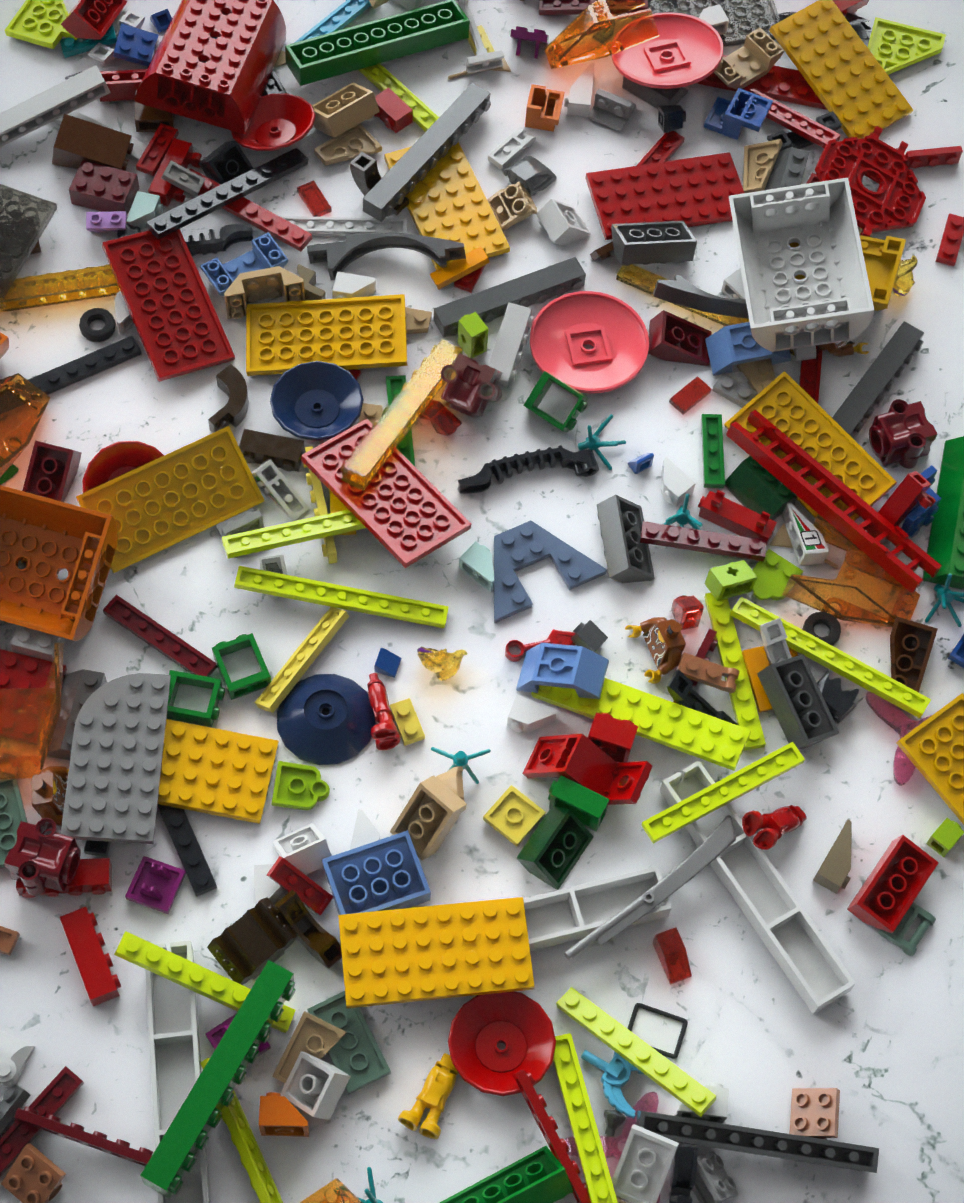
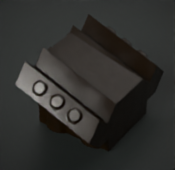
M266 897L259 900L254 908L247 910L234 924L225 928L220 936L213 938L207 948L231 979L243 985L250 979L254 980L257 978L268 960L275 962L285 954L284 951L293 944L298 935L269 898Z

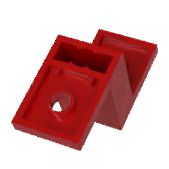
M584 734L539 737L522 774L528 779L557 777L559 779L562 775L608 798V805H625L637 803L653 766L648 761L617 763Z

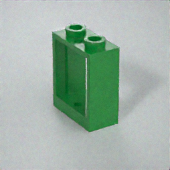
M544 371L523 406L561 431L568 433L577 424L576 418L587 408L589 398L556 376ZM553 382L579 398L564 424L538 408Z
M253 633L239 635L234 640L222 641L212 647L214 660L217 663L218 670L231 700L264 689L271 682V676ZM251 646L261 672L231 682L221 657Z
M170 670L171 682L167 719L212 727L214 720L219 718V700L223 701L225 695V688L222 687L221 679ZM180 683L213 689L206 713L173 706Z
M562 775L558 782L554 780L549 789V808L552 806L568 808L584 826L597 832L607 813L609 799Z

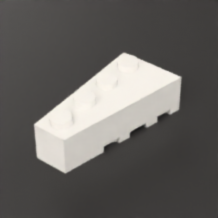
M508 303L488 366L503 372L497 384L499 386L509 388L510 382L515 380L517 373L515 369L517 364L521 362L522 349L527 344L528 333L534 322L531 308Z

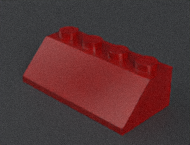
M79 0L61 25L75 38L101 40L127 1Z
M901 835L891 842L847 910L865 924L893 933L939 862L906 836Z

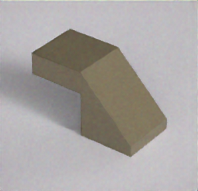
M298 264L297 276L303 278L305 301L326 299L325 291L315 286L316 272Z

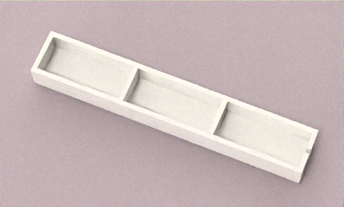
M700 760L684 768L681 774L677 772L663 780L660 793L671 807L715 782ZM730 803L685 826V829L699 847L726 816H731L736 841L715 858L710 865L812 1014L849 993L856 983L762 849L757 848L753 844L754 837H748L745 834L742 820Z
M651 867L523 899L530 951L585 938L662 880L659 867ZM669 898L665 899L630 926L669 917L672 909Z
M191 940L170 942L172 953L194 963V950ZM165 943L155 944L167 950ZM145 969L156 1150L202 1071L196 992ZM207 1146L203 1150L199 1149L194 1157L197 1159L195 1165L190 1172L186 1171L181 1180L184 1182L177 1195L172 1194L169 1199L158 1193V1203H210Z

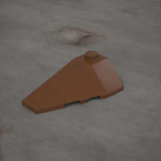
M896 616L890 634L892 679L919 693L938 628Z

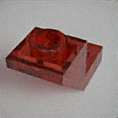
M428 399L415 410L418 418L429 420L436 433L449 436L453 434L462 424L461 420L440 401Z

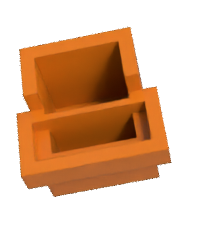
M531 84L526 106L525 127L554 132L555 125L559 124L565 92Z

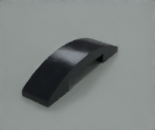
M833 111L816 117V122L833 131H837L842 126ZM782 130L767 136L768 141L781 139L783 144L780 151L790 147L802 149L814 144L792 131L785 133Z
M679 669L675 671L667 685V689L677 704L737 725L724 711L715 710L692 688L693 682Z

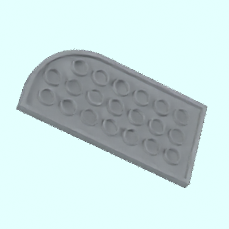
M138 673L121 676L99 687L85 701L78 713L74 726L61 834L74 837L76 840L154 844L171 675Z

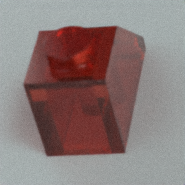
M682 595L673 600L671 610L674 620L681 624L682 630L699 626L704 606L694 595L688 597Z
M677 927L656 934L652 944L670 985L690 978L692 975L686 948Z

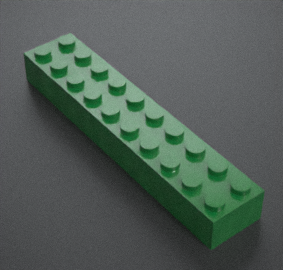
M446 0L285 45L286 65L299 85L303 86L469 38L470 20L455 0Z
M268 960L141 1173L140 1177L144 1185L169 1199L172 1194L177 1195L184 1182L181 1180L186 1171L190 1172L195 1165L197 1159L194 1157L199 1149L203 1150L209 1140L207 1135L211 1127L215 1129L222 1118L221 1110L224 1105L228 1107L233 1100L235 1094L232 1092L235 1086L243 1083L247 1075L245 1070L248 1064L255 1062L260 1052L258 1047L261 1042L266 1043L272 1032L270 1030L272 1023L279 1021L284 1012L282 1007L285 1001L292 999L296 991L294 988L296 984L294 982V973Z

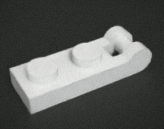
M519 127L488 154V161L502 170L528 146H532L536 141V137L526 133L524 128Z

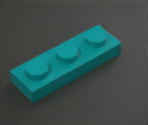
M112 24L101 40L84 38L74 40L68 37L61 39L60 44L64 57L68 58L91 51L98 43L103 45L114 44L117 42V36Z

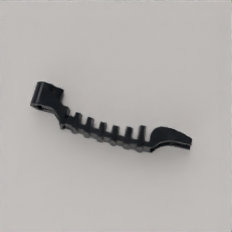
M126 224L125 230H117V238L140 233L141 229L138 226ZM225 225L219 231V239H216L214 230L209 229L208 235L210 240H205L204 234L200 233L199 241H194L193 236L189 235L186 244L192 256L196 254L206 255L207 253L217 254L220 251L225 252L235 243L252 241L253 230L252 226Z
M560 445L558 448L552 449L548 447L546 450L537 449L535 452L529 453V451H526L520 455L516 453L511 457L504 456L499 460L493 459L490 463H485L481 471L476 475L458 480L457 490L460 494L484 492L491 486L492 474H494L498 484H502L504 481L502 471H505L507 478H511L513 475L512 469L514 468L518 474L523 472V466L527 467L528 472L532 471L534 464H538L539 469L542 470L546 466L545 462L549 463L550 468H554L556 461H560L562 468L573 469L576 476L584 477L596 474L599 471V467L592 450L572 452Z
M678 1145L674 1155L670 1181L671 1190L668 1195L669 1203H692L693 1199L690 1193L695 1185L698 1148Z

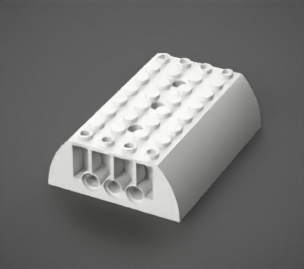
M848 178L729 196L751 334L755 341L763 348L775 352L850 341L858 337L870 324L874 315V306ZM792 242H797L800 245L797 247H791L789 244ZM801 274L804 275L805 278L802 280H798L795 278V276Z

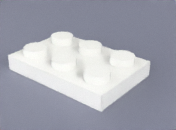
M633 1124L612 1179L616 1196L632 1203H656L679 1143Z

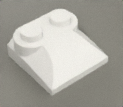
M0 1031V1085L10 1089L16 1084L35 1046Z

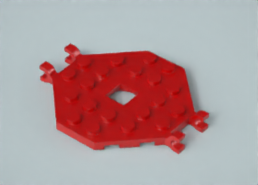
M878 126L874 128L873 133L865 136V138H844L843 141L829 140L814 169L820 182L848 178L857 225L863 229L860 235L870 237L871 233L913 227L917 222L926 199L924 192L920 191L917 186L918 180L913 170H909L905 163L907 159L904 153L909 144L901 141L898 148L891 147L879 139L883 129ZM863 176L880 184L877 192L870 191L864 187L861 182Z

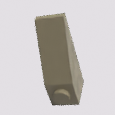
M850 820L846 821L813 881L837 894L840 887L845 890L851 879L847 876L851 870L852 821Z

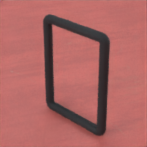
M636 1003L627 1028L632 1031L639 1008L683 1023L674 1054L652 1047L663 1056L676 1059L688 1025L687 1020L648 1005Z

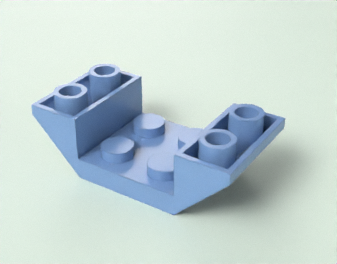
M268 232L252 240L251 251L225 264H222L218 257L200 265V268L218 294L224 296L225 291L240 273L277 266L284 268L289 260Z
M750 322L725 326L705 339L713 376L733 372V365L770 358L772 365L792 361L789 349L771 352L760 346L751 334Z
M540 643L526 651L516 690L538 693L539 685L572 688L576 690L579 697L600 699L609 660L583 646Z

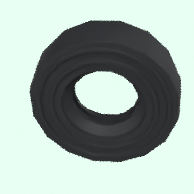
M89 309L80 318V331L89 341H105L115 332V319L106 309ZM94 320L105 322L104 328L100 330L91 329L90 324Z
M827 612L811 614L805 620L802 630L832 646L836 644L841 634L839 621ZM815 625H826L830 631L829 635L826 637L818 636L814 632Z

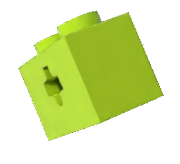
M476 312L464 315L458 321L457 343L471 359L486 352L488 343V327Z
M745 560L709 569L704 584L715 599L720 601L752 592L757 576Z

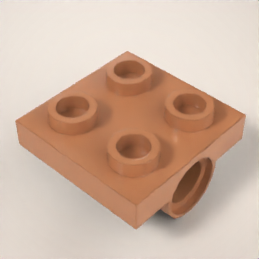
M792 1088L789 1134L825 1140L827 1138H838L840 1090L837 1088Z
M29 1143L25 1145L1 1182V1185L22 1203H48L61 1190L63 1185L61 1181L66 1173Z

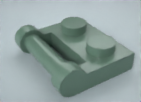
M913 902L893 933L880 929L878 934L901 948L905 954L914 956L918 943L929 926H933L936 918ZM917 916L922 921L908 942L903 937Z

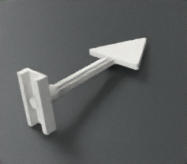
M457 0L458 5L470 20L469 30L477 50L476 56L467 57V73L471 74L503 67L502 58L505 57L503 50L487 52L482 43L472 12L468 7V0Z

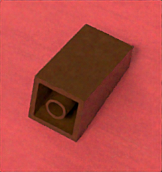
M64 114L53 147L52 164L78 169L82 160L126 171L129 160H126L127 154L131 155L134 146L131 143L132 135Z

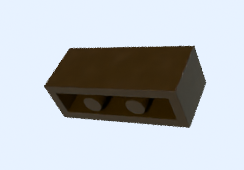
M244 429L239 448L247 463L263 464L271 459L277 468H282L289 472H299L302 463L301 455L305 453L303 440Z

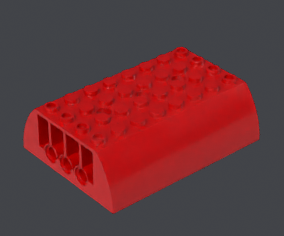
M181 0L137 89L134 102L245 135L286 41L285 21L275 1Z

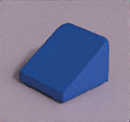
M167 8L152 14L150 20L158 33L167 30L172 17Z
M643 454L628 462L634 474H638L651 467L654 454Z
M380 648L374 665V672L395 678L402 658L387 649Z

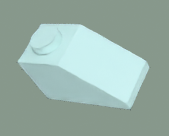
M137 191L126 224L138 226L141 230L146 228L147 221L163 213V204L160 202V196Z
M475 541L459 558V568L491 592L494 589L492 553L485 545H480Z

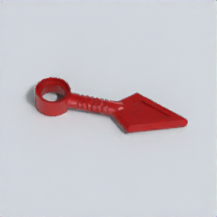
M553 629L546 640L524 645L518 640H511L506 645L505 656L508 660L517 662L523 658L526 651L540 643L574 646L576 644L571 638L575 633ZM511 647H518L521 653L513 655L509 652V649Z

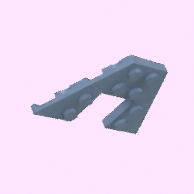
M531 520L495 535L494 623L532 607L533 603L515 573L521 569L550 557L569 590L605 575L607 569Z

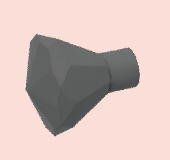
M616 1109L605 1110L604 1118L607 1126L605 1134L614 1137L616 1129L625 1121L626 1116Z

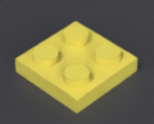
M511 785L483 816V820L518 847L541 821L546 812Z

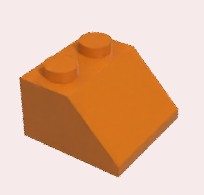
M269 1092L266 1093V1096H260L258 1125L261 1136L309 1137L308 1121L285 1096H281L280 1093Z

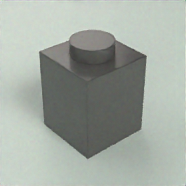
M591 620L586 624L581 622L573 630L575 635L571 638L577 646H583L593 652L608 639Z

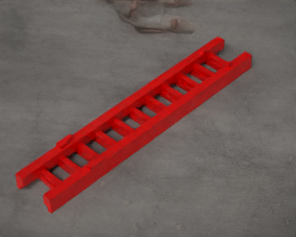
M757 410L750 412L747 418L748 423L757 429L755 432L750 434L736 421L730 425L726 433L727 437L911 593H914L923 581L914 572L918 566L932 578L936 576L942 566L908 538L909 535L899 526L891 524ZM766 437L772 443L765 446L759 440ZM781 449L787 456L780 459L774 453ZM796 462L802 469L795 472L789 466ZM810 475L818 481L813 486L805 480ZM826 487L833 495L826 498L819 491ZM841 500L849 508L842 511L834 504ZM856 513L865 521L858 525L850 517ZM872 526L880 535L874 538L865 530ZM889 540L896 548L890 552L881 543ZM904 553L912 562L905 565L897 557Z

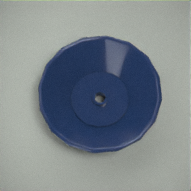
M321 361L301 363L284 372L273 385L270 397L273 417L282 429L297 438L313 441L331 439L351 428L360 417L364 401L360 384L349 371L334 363Z
M315 674L297 682L277 710V731L285 747L299 759L316 765L340 764L356 757L369 744L372 737L371 728L376 725L375 715L371 708L367 691L354 680L337 674ZM323 711L330 712L328 715L322 714Z

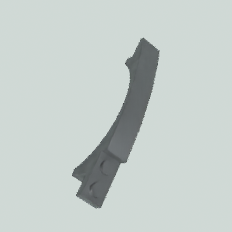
M415 234L345 235L346 241L343 242L336 241L307 246L310 264L327 262L330 280H335L337 271L342 272L359 257L386 248H404L420 252L434 260L441 268L447 267L448 260L466 259L463 243Z
M675 275V280H657L653 297L703 312L749 319L746 299H729L707 293L692 285L681 275Z

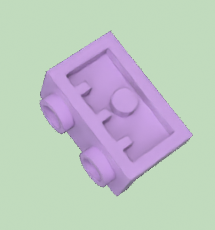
M126 211L86 212V229L89 232L97 233L125 230Z

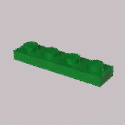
M702 414L703 487L724 488L722 414Z

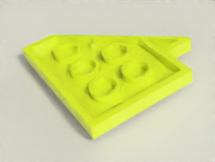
M26 0L4 30L6 36L50 49H55L62 37L78 39L71 33H68L61 25L68 16L63 0Z
M875 17L867 48L887 75L941 53L946 34Z

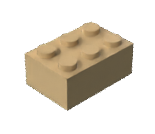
M354 82L312 105L316 115L313 124L314 128L333 138L340 137L345 131L357 127L359 123L371 119L373 115L379 112L374 92Z
M433 775L419 783L391 828L390 833L396 835L408 830L417 856L423 861L438 851L467 803Z

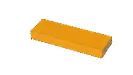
M480 246L467 253L466 259L454 260L447 267L430 273V276L438 290L490 263V260Z
M764 646L743 650L742 655L758 712L771 711L773 708L757 673L769 666Z

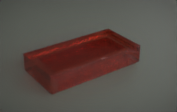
M314 180L297 187L299 196L313 217H320L332 212L330 204Z
M697 376L669 399V403L684 415L710 394L712 388Z

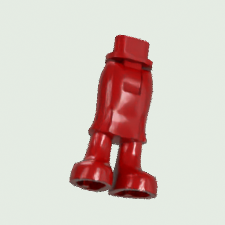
M371 673L369 675L370 681L367 684L368 697L375 715V721L379 723L371 728V736L373 739H376L375 744L378 750H390L399 744L400 735L393 722L395 719L389 707L385 686L379 680L377 673Z
M793 805L780 807L769 814L763 815L759 811L753 810L743 816L742 826L748 837L756 834L753 838V844L757 848L768 850L776 845L777 840L782 835L800 827L807 819V816L799 806Z

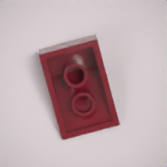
M663 310L650 320L648 354L664 361L708 366L710 360L705 339L711 336L712 332Z
M35 440L22 491L64 502L77 474L82 452Z

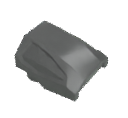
M530 155L525 156L509 168H505L503 172L509 178L511 184L520 182L530 196H534L538 191L544 190L557 178L548 167Z

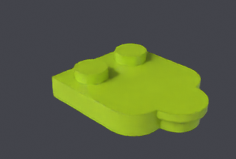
M768 549L764 562L759 561L752 569L757 576L753 587V594L759 600H767L769 598L776 601L782 600L800 579L804 571Z
M278 761L271 805L311 810L317 802L328 798L330 788L325 781L320 780L321 774L316 767Z

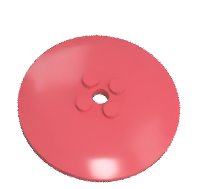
M656 13L640 17L625 25L614 37L611 46V57L616 69L630 81L651 88L673 89L698 83L710 76L721 63L723 42L719 33L710 24L697 17L681 13Z
M579 291L562 295L541 309L531 328L530 350L536 365L542 373L544 371L551 373L580 393L596 394L618 389L638 375L647 359L649 337L643 320L627 303L605 293ZM586 344H590L594 348L591 350H587L583 346Z

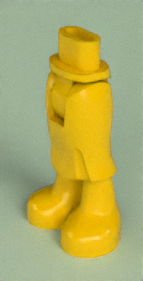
M444 1053L441 1060L436 1062L429 1072L420 1094L416 1097L417 1101L410 1111H402L398 1117V1121L412 1131H416L425 1108L430 1109L426 1119L419 1128V1133L427 1138H439L441 1129L437 1125L441 1112H444L445 1103L456 1083L458 1071L452 1064L450 1055Z

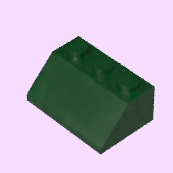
M751 456L742 461L725 481V487L744 507L759 514H762L763 511L771 514L769 518L771 520H775L782 515L787 503L795 505L798 497Z
M552 806L516 859L529 873L554 889L559 890L594 836L570 809Z

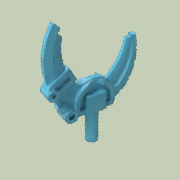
M584 1050L581 1058L604 1071L601 1083L603 1084L604 1096L608 1099L609 1104L615 1107L621 1114L623 1113L625 1116L634 1119L636 1111L625 1100L621 1087L629 1081L631 1071H638V1074L644 1073L615 1051L613 1059L608 1063L589 1051Z

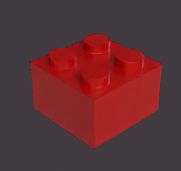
M596 712L588 739L617 763L628 762L638 726L629 720H619L613 718L610 714Z

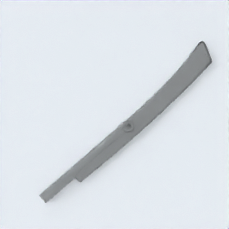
M726 816L713 833L673 871L564 953L565 957L571 960L595 941L603 945L667 899L736 841L731 816Z

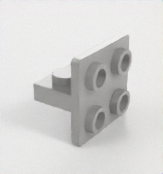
M598 88L595 94L594 106L588 115V119L621 132L634 112L636 104Z
M253 508L216 524V529L221 537L265 528L259 509L254 511Z
M714 1151L697 1155L693 1192L699 1203H722L738 1195L734 1180L728 1176L722 1159Z

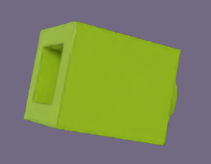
M946 818L931 835L926 844L944 858L962 837L964 831L957 822Z

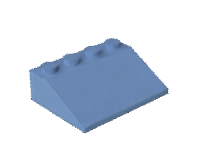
M408 830L322 859L339 915L410 908L431 899V891Z

